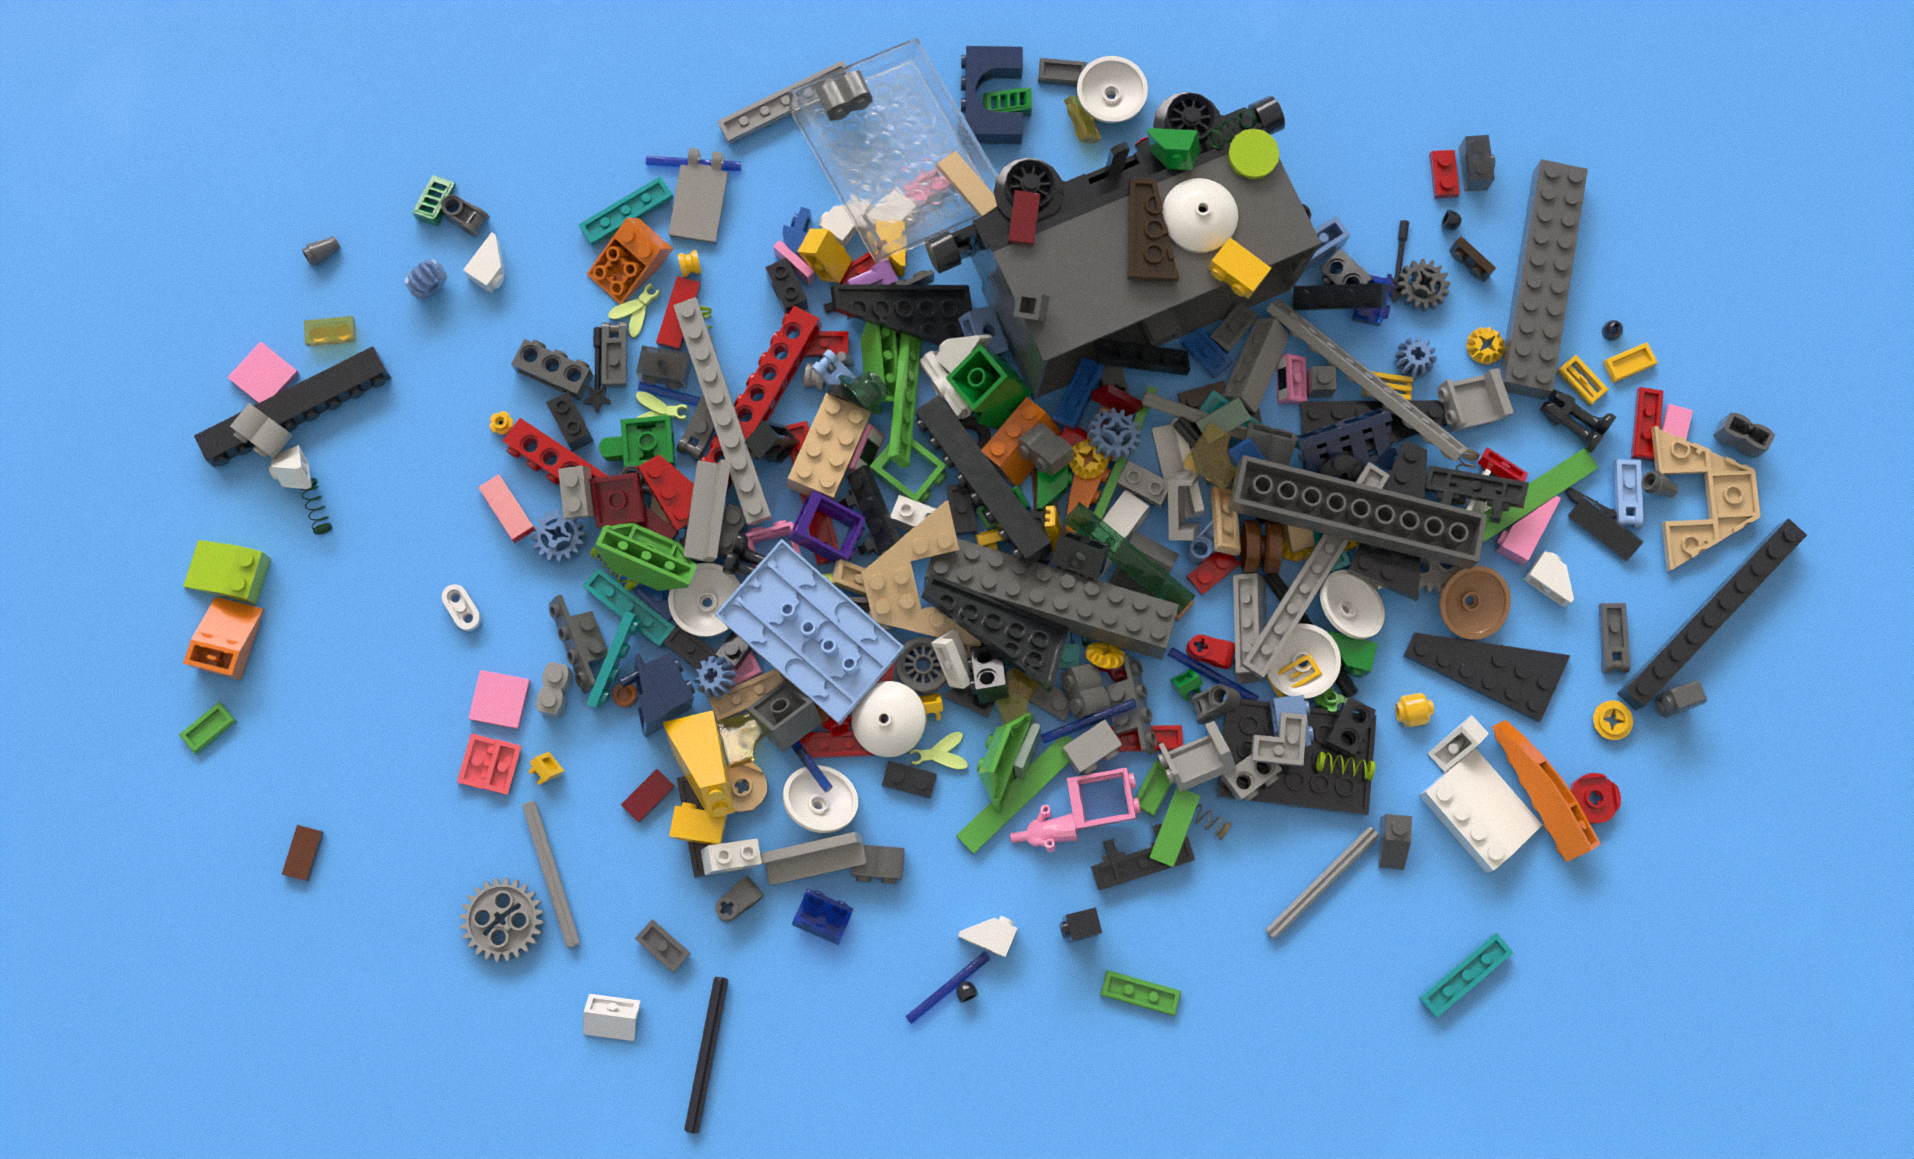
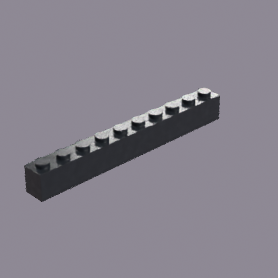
M1789 518L1778 524L1617 694L1635 711L1644 707L1799 545L1807 534Z

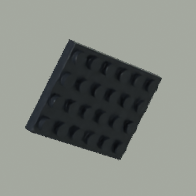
M1241 699L1239 706L1235 710L1224 715L1223 738L1231 751L1235 766L1251 755L1253 735L1275 737L1270 702ZM1310 707V716H1307L1308 726H1312L1314 740L1311 741V745L1308 748H1305L1304 765L1300 767L1278 764L1282 769L1277 773L1279 779L1268 787L1262 784L1257 788L1259 794L1249 801L1369 815L1371 781L1365 780L1364 761H1361L1355 777H1353L1352 759L1349 760L1343 776L1341 757L1337 759L1332 773H1330V755H1327L1325 758L1323 771H1317L1316 769L1319 752H1324L1325 755L1330 753L1332 764L1338 755L1343 757L1344 766L1349 757L1323 745L1339 710L1335 713H1330L1327 709ZM1352 712L1353 721L1362 723V715ZM1376 722L1370 732L1366 731L1363 737L1366 743L1361 753H1356L1353 756L1355 769L1361 759L1365 760L1366 766L1369 761H1373ZM1348 734L1341 735L1342 743L1351 746V737ZM1258 762L1257 771L1260 774L1266 775L1268 774V766L1265 763ZM1219 776L1217 797L1235 799L1221 780V776ZM1238 777L1236 780L1237 786L1240 789H1247V779Z

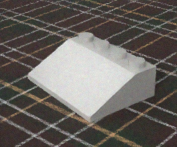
M1476 748L1419 794L1420 798L1485 873L1492 872L1498 868L1542 826L1541 822Z

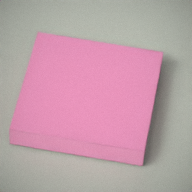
M260 342L228 378L255 401L260 403L282 392L299 372Z
M480 670L468 719L519 729L530 680Z

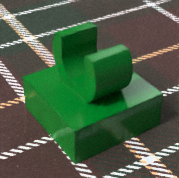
M1192 669L1170 679L1173 689L1187 702L1190 701L1188 692L1194 690L1196 694L1201 693L1199 686L1203 685L1201 677Z

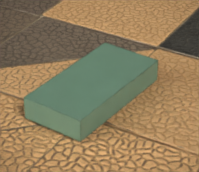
M1236 397L1196 421V424L1209 444L1248 421L1251 417L1240 398Z
M1032 722L1014 762L1016 777L1025 778L1042 737L1041 725Z

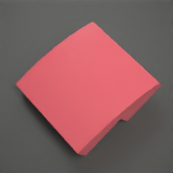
M471 733L456 783L508 795L521 746Z

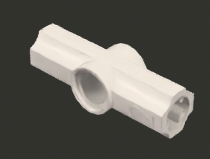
M938 351L926 353L920 359V365L930 378L936 395H940L957 419H964L970 416L973 411L946 379L950 372L935 359Z

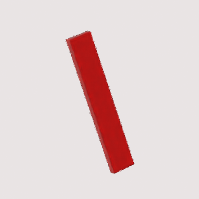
M807 421L786 425L791 433L800 441L797 447L790 453L793 465L809 432ZM800 493V497H801V501H802V505H803V503H804V501H805V498H806L807 496ZM816 510L808 527L810 535L839 550L831 517ZM815 554L817 566L832 563Z

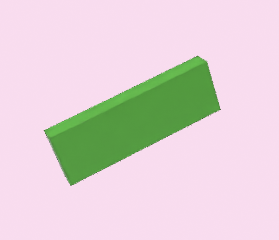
M1176 787L1151 851L1150 859L1174 867L1200 795L1188 790L1179 792Z
M1106 970L1100 995L1175 1016L1181 991Z

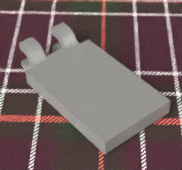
M689 148L688 166L680 165L669 236L717 244L729 175L728 172L722 171L724 156L721 152L713 151L711 166L699 164L701 158L699 149Z

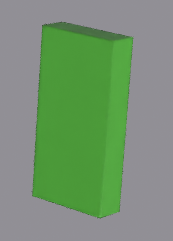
M218 702L181 732L179 736L192 752L197 755L237 721L225 706Z
M1156 760L1135 797L1139 800L1140 810L1152 817L1155 816L1171 786L1165 772L1168 767L1163 769L1161 763Z

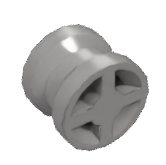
M807 363L803 387L815 386L817 389L823 390L825 382L812 370L813 364Z

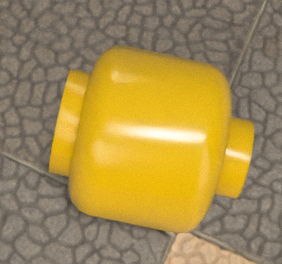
M1423 693L1403 695L1400 697L1399 702L1395 704L1396 718L1398 722H1402L1406 727L1426 725L1430 721V715H1434L1432 700H1427Z

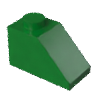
M1148 128L1150 151L1167 169L1193 170L1200 153L1197 131Z
M1068 465L1053 476L1045 472L1042 473L1037 469L1036 511H1046V506H1052L1066 493L1067 485H1072V471L1068 470Z
M1332 631L1327 632L1339 648L1341 665L1345 671H1349L1348 675L1362 678L1363 675L1367 676L1372 670L1377 643L1364 639H1354Z

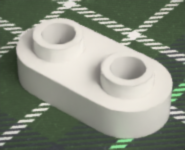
M456 584L446 587L442 593V602L457 626L464 631L475 630L481 623V614L467 591L462 586ZM455 595H460L458 602L452 601ZM468 615L473 616V620L470 623L465 622V618Z

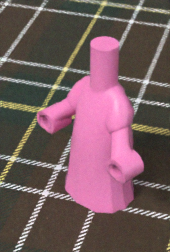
M1043 805L1038 817L1028 825L1026 831L1010 833L1011 843L1028 841L1034 847L1042 846L1048 852H1054L1056 848L1055 843L1078 842L1073 812L1044 821L1045 818L1051 816L1050 806Z

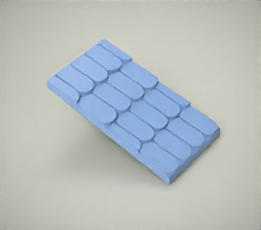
M782 539L715 613V616L724 625L747 643L749 647L779 671L839 725L905 651V647Z

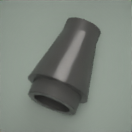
M332 236L306 244L302 252L310 266L315 264L319 266L341 248L336 238Z
M1649 471L1642 478L1641 485L1648 494L1672 498L1678 492V486L1659 471Z

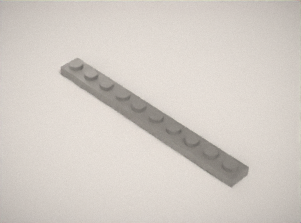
M694 297L673 306L725 460L731 461L729 472L746 522L750 527L772 519L756 468L749 453V448L744 443L746 439L699 302Z
M1281 299L1272 302L1266 309L1271 314V318H1276L1280 324L1290 329L1289 332L1294 337L1303 339L1308 343L1309 349L1323 355L1330 366L1339 368L1345 373L1349 381L1355 384L1358 383L1363 387L1364 392L1369 397L1378 399L1383 403V407L1386 410L1398 415L1404 425L1418 431L1424 441L1438 447L1444 457L1457 461L1468 450L1467 447Z
M1369 462L1356 483L1382 489L1390 475ZM1327 534L1321 536L1241 664L1242 667L1261 679L1265 677L1349 540Z

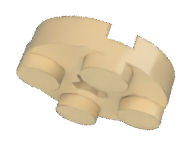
M739 761L727 766L735 812L743 813L755 810L763 803L767 795L768 785L766 776L757 765L751 762ZM743 780H746L749 790L743 791L742 794L738 793L739 789L735 787L736 783H742Z

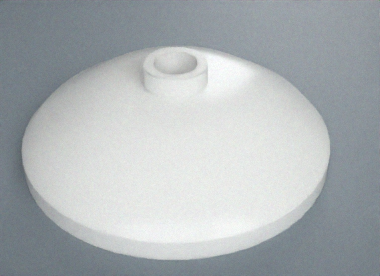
M1105 56L1092 61L1083 69L1077 83V97L1084 111L1092 118L1110 124L1122 123L1135 117L1142 110L1148 94L1147 81L1141 69L1132 61L1118 56ZM1110 94H1111V95H1113L1115 98H1114V99H1109V98L1107 97V95H1110Z
M1195 178L1179 183L1169 192L1163 203V216L1169 232L1168 237L1173 243L1186 251L1194 253L1215 251L1232 237L1237 227L1238 209L1234 198L1226 188L1209 179ZM1198 207H1205L1207 212H1200L1198 210Z
M714 563L696 564L697 568L688 588L670 589L668 597L669 609L675 622L687 633L699 637L717 636L726 632L729 628L715 616V613L735 592L740 583L735 575L723 573V566ZM705 600L712 601L710 607H704L703 603Z
M1338 570L1326 577L1320 589L1322 609L1329 622L1338 631L1354 639H1367L1374 636L1382 628L1385 617L1384 606L1376 589L1368 580L1347 572L1348 570Z
M1297 624L1268 670L1267 675L1272 684L1288 696L1304 695V699L1316 697L1327 691L1338 677L1341 666L1339 648L1330 634L1322 628L1311 624ZM1310 652V656L1313 657L1322 675L1300 687H1291L1315 672L1313 668L1309 670L1312 665L1310 664L1306 669H1302L1304 667L1297 665L1281 675H1278L1277 672L1288 664L1294 663L1295 660L1302 656L1308 655ZM1297 671L1305 672L1298 677L1290 679V676Z
M893 681L876 683L854 708L851 716L852 729L858 742L867 751L882 757L900 756L913 749L922 738L926 727V711L920 697L910 687ZM883 714H887L889 717L888 722L885 724L881 721Z
M811 765L800 768L788 778L783 789V804L788 815L798 825L809 831L817 833L839 831L853 820L857 812L858 796L853 784L842 773L830 767Z

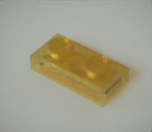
M1070 95L1064 102L1067 107V113L1073 122L1077 138L1080 142L1095 144L1101 137L1094 119L1084 111L1078 97Z
M353 316L304 320L305 344L307 347L356 342L355 318Z

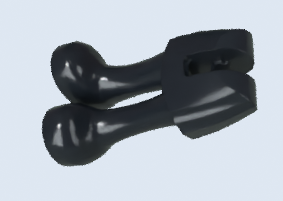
M1555 389L1548 396L1549 401H1545L1539 409L1552 425L1556 427L1561 424L1577 435L1584 443V448L1590 453L1593 452L1603 438V435L1616 419V416L1612 413H1607L1600 418L1593 416L1576 404L1574 397ZM1568 414L1572 415L1576 419L1586 424L1593 430V432L1582 427L1580 424L1574 421Z
M739 533L732 552H729L724 562L722 572L727 575L742 574L749 576L756 567L744 562L759 565L766 556L751 550L748 546V536Z

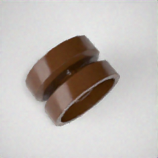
M1243 519L1240 530L1241 552L1239 553L1241 572L1256 573L1261 565V569L1265 574H1278L1282 560L1281 523L1265 520L1261 528L1258 520Z

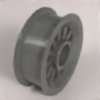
M918 637L908 641L903 645L905 651L896 659V673L899 681L910 687L917 694L933 693L947 682L940 663H934L938 661L937 655L931 658L935 652L931 642L935 641V639L929 637ZM917 649H922V654L919 655ZM925 649L930 650L927 655L925 654ZM913 652L916 658L909 654ZM907 659L913 663H905V661ZM921 660H926L930 663V668L927 671H920L917 669L916 664ZM905 668H913L908 672L905 670ZM933 668L941 669V672H938ZM915 673V676L912 680L909 676ZM931 673H932L933 675L937 676V678H936V679H933V677L931 676ZM919 677H922L921 683L916 682ZM925 677H928L930 682L925 683Z

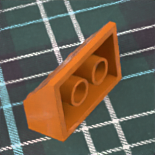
M1028 397L1024 399L982 449V452L1001 477L1014 487L1020 486L1030 475L1031 471L1036 468L1034 462L1028 459L1025 460L1019 454L1018 438L1038 423L1049 427L1057 436H1060L1062 432L1053 423L1046 411Z

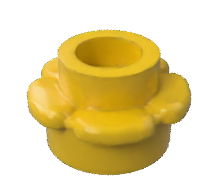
M501 411L491 416L489 427L492 432L505 435L512 429L514 422L510 418L509 413Z

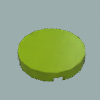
M1258 129L1244 130L1237 134L1231 142L1228 151L1229 164L1234 172L1240 176L1248 177L1247 179L1250 180L1262 179L1271 174L1279 159L1278 144L1274 138L1265 131Z

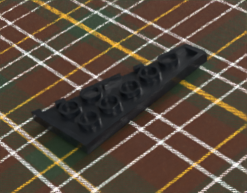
M833 284L830 287L833 311L938 346L947 339L964 337L958 318L968 311H972L969 285Z
M1439 400L1409 401L1440 427L1447 425L1446 413L1443 404ZM1380 401L1301 402V434L1381 407L1384 408L1383 403ZM1391 413L1392 421L1385 423L1386 425H1391L1392 431L1387 432L1390 444L1420 435L1415 429H1410L1404 425L1402 419L1396 414ZM1370 428L1365 429V430H1362V431H1363V432L1369 431ZM1347 436L1340 437V440L1347 438ZM1372 438L1366 439L1367 451L1375 450ZM1324 443L1317 445V448L1324 446ZM1349 445L1342 447L1343 454L1352 456ZM1327 453L1319 455L1322 464L1328 458ZM1303 460V470H1306L1305 463Z
M1404 440L1383 489L1424 499L1427 449ZM1359 543L1347 572L1414 601L1419 599L1421 557Z
M929 574L921 598L1049 693L1051 692L1069 630L1068 627L935 574Z
M1414 633L1403 654L1404 657L1536 722L1542 720L1570 655L1422 633Z

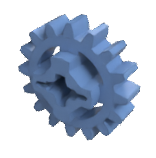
M1112 408L1110 413L1103 409L1100 415L1096 414L1088 426L1090 431L1087 437L1092 438L1089 445L1091 447H1098L1096 450L1097 454L1104 452L1105 459L1109 455L1113 456L1114 461H1117L1120 455L1123 459H1126L1129 454H1134L1137 449L1136 447L1141 442L1139 437L1142 431L1136 430L1139 423H1132L1133 415L1124 416L1125 410L1123 409L1120 413H1116L1115 408Z
M555 509L554 515L546 511V518L538 517L537 520L540 525L534 526L536 534L531 535V539L536 541L533 547L535 550H540V557L543 558L547 555V560L551 563L556 558L560 564L563 561V557L571 561L572 553L580 554L577 547L585 546L584 542L580 540V538L586 537V533L580 531L584 528L582 522L576 523L578 519H563V515L560 514L558 509ZM569 524L573 527L575 535L568 533ZM561 532L564 537H558L556 540L553 536L559 535ZM543 537L549 540L548 548L544 546Z

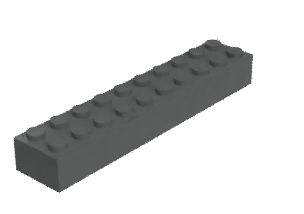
M1541 159L1533 170L1505 340V351L1500 371L1505 389L1509 393L1545 400L1553 392L1588 172L1587 168Z
M1245 455L1242 456L1237 464L1228 507L1229 511L1466 569H1471L1479 562L1487 519L1486 514Z
M957 539L959 550L931 557L925 574L924 586L927 577L932 573L1068 627V632L1163 660L1179 604L1095 579H1086L1081 575L1038 562L1027 567L1024 561L1018 562L1014 555L961 539Z

